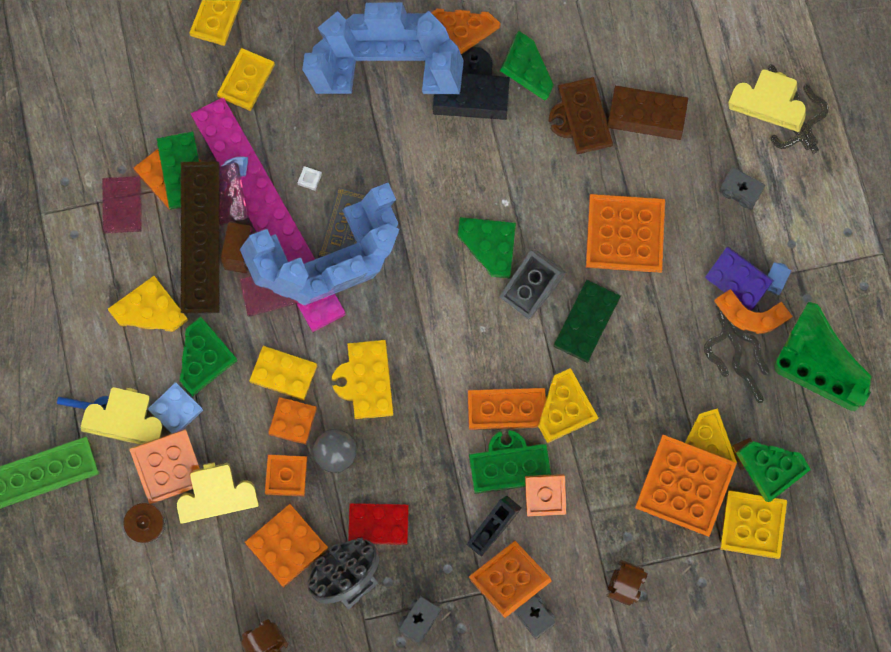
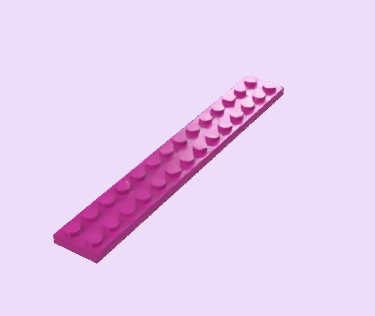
M220 98L191 113L192 119L215 160L219 161L220 167L231 158L248 157L246 176L236 178L230 186L256 233L268 229L270 236L276 234L288 262L298 258L302 259L303 264L315 260L225 99ZM335 294L308 305L300 304L294 300L312 332L346 315Z

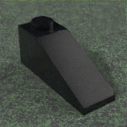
M508 496L500 499L466 545L482 557L508 527L522 507Z

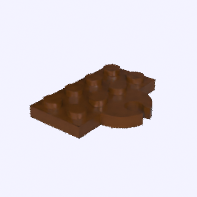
M594 77L558 85L561 103L556 104L551 109L549 122L560 118L563 120V124L551 125L550 129L552 132L563 138H572L576 154L612 147L613 141Z

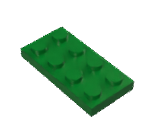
M193 131L156 138L170 210L181 208V162H199Z

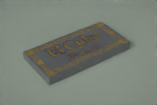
M338 187L318 258L357 243L342 210L345 207L361 202L367 194Z

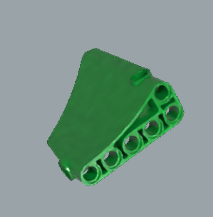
M808 302L774 364V370L777 374L848 410L856 411L860 406L863 407L871 393L872 376L854 359L839 340L820 306L816 303ZM780 362H786L789 367L783 368L780 365ZM798 370L804 371L805 374H806V376H805V377L799 376L798 373H797V371H798ZM815 379L822 380L823 386L817 385ZM832 388H838L841 394H835Z

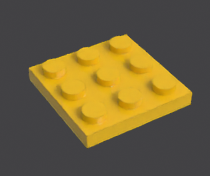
M728 490L720 550L780 559L787 500L775 498L771 502H766L763 496Z

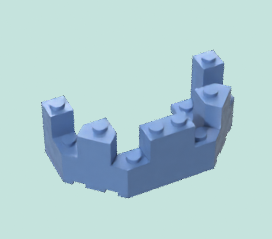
M402 2L366 3L364 14H352L347 19L337 11L318 27L323 39L313 46L312 53H305L303 72L316 94H352L356 61H425L423 94H460L464 60L458 46L449 38L446 28L430 11L426 13H407Z
M389 183L372 188L361 202L343 208L342 211L357 242L356 244L303 264L301 258L288 262L276 234L270 236L268 229L249 235L240 251L254 283L260 287L273 290L274 293L294 299L300 304L308 305L373 279L381 271L385 258L391 253L399 232L397 228L398 221L391 208L396 198Z

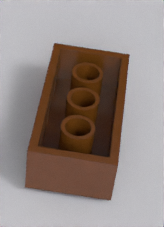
M615 85L608 128L681 140L688 97Z

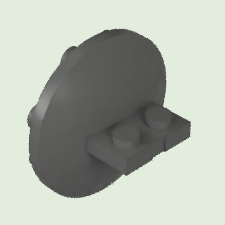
M362 538L340 545H333L327 554L315 561V567L307 583L310 595L317 602L324 604L341 601L349 610L364 594H367L378 584L373 574L379 564V551L372 542Z

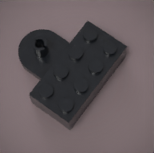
M471 47L461 54L464 62L460 94H434L433 115L507 120L510 77L492 76V58L490 54L482 48Z

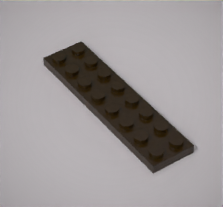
M219 161L181 162V313L184 314L220 313Z

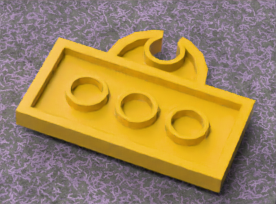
M386 340L348 343L349 362L337 367L332 375V381L344 378L347 384L343 387L332 386L334 392L344 400L353 401L355 419L393 416Z

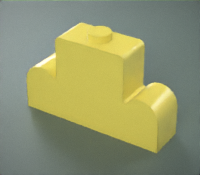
M762 70L754 89L747 83H739L734 88L728 102L730 110L796 132H800L806 116L803 102L799 100L792 101L797 91V81L781 72L774 73Z
M113 387L111 388L105 410L98 404H91L86 408L81 423V431L141 445L161 438L162 424L155 417L145 419L149 406L148 395L137 393L138 391L132 388L123 390Z
M215 462L204 464V468L191 472L190 476L195 495L184 493L177 502L180 523L259 506L254 484L251 481L243 480L235 486L230 464L215 465Z

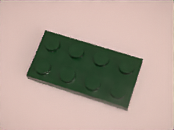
M586 279L553 347L588 363L621 295Z

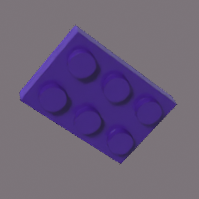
M726 247L705 277L724 293L731 289L742 305L750 311H753L774 282L773 279L730 247Z

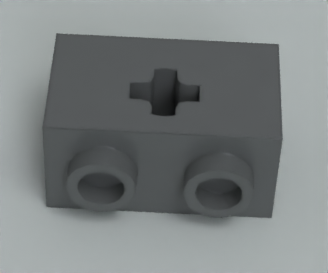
M732 167L719 192L728 199H734L742 207L753 209L765 188V184Z
M535 594L514 611L535 640L555 625L554 614L549 609L545 610L542 606L543 601L538 594ZM531 610L539 612L538 618L530 616Z
M421 596L418 600H413L409 606L410 613L407 617L403 616L398 624L400 627L399 633L418 645L421 644L441 612L439 607ZM422 616L423 622L415 624L414 617Z

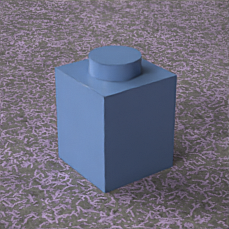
M774 262L768 274L774 282L768 291L780 295L792 270L782 263L777 264Z

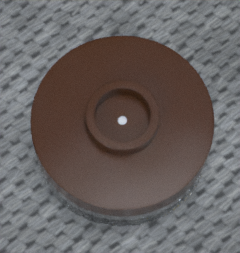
M148 503L134 505L127 511L124 517V530L129 538L139 543L148 544L155 542L162 536L165 530L166 521L162 511Z

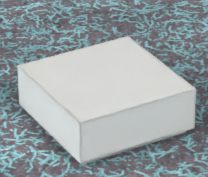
M304 166L297 183L300 186L315 191L322 172Z

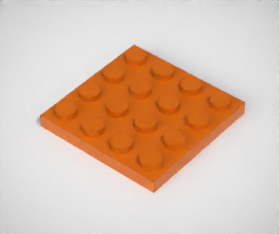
M590 194L586 268L662 273L665 199Z
M662 435L635 509L710 537L737 463Z

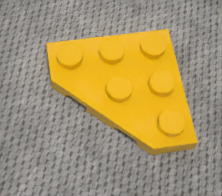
M155 276L108 308V311L120 326L128 325L173 332L188 321V318L184 313H181V309Z
M571 368L554 375L550 384L538 425L547 443L598 419L595 410Z
M718 408L699 414L685 443L737 463Z

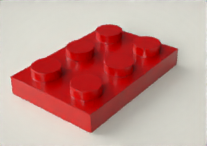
M350 503L348 541L362 538L373 544L408 545L409 505Z

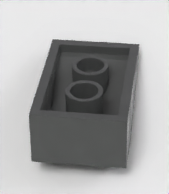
M530 250L499 297L526 318L531 319L556 289L567 272L539 251Z

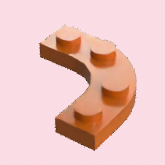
M731 289L714 300L732 324L741 330L746 329L756 332V334L773 331L793 317L782 301L768 311L762 313L752 312L742 305Z

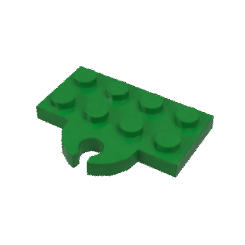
M509 430L508 436L512 442L509 445H504L501 443L502 432H498L492 437L488 452L469 454L474 494L525 487V476L551 475L547 445L527 446L524 438Z

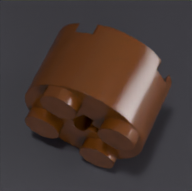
M620 560L618 565H621L619 570H614L607 589L611 592L606 594V597L630 606L634 602H638L641 592L638 590L640 585L645 583L648 573L644 572V568Z
M269 619L261 622L258 628L253 631L248 630L241 636L243 638L241 645L245 652H281L280 649L283 646L285 649L288 647V643L276 623L271 622Z

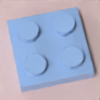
M175 382L148 408V411L155 418H158L161 424L172 434L183 430L203 409Z

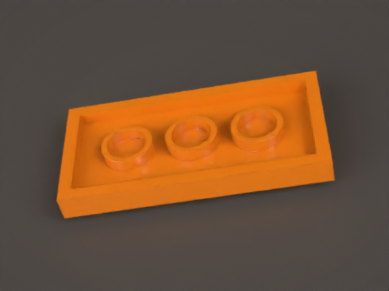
M545 388L468 390L469 430L539 428L538 425L546 401Z

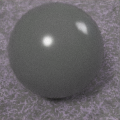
M326 430L314 442V459L318 466L325 471L332 473L342 472L348 469L356 458L357 448L355 441L350 434L343 430Z

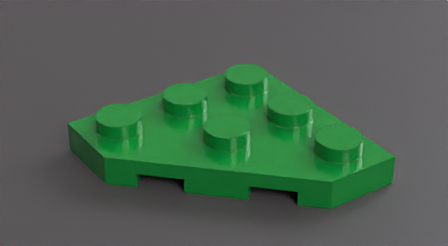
M518 31L513 38L499 71L545 101L549 97L554 84L534 40Z
M460 217L458 238L467 246L471 254L484 266L491 277L510 279L516 223Z
M202 317L188 326L185 332V345L179 381L192 397L238 361Z
M754 441L749 442L736 452L766 502H771L811 470L801 453L763 445Z

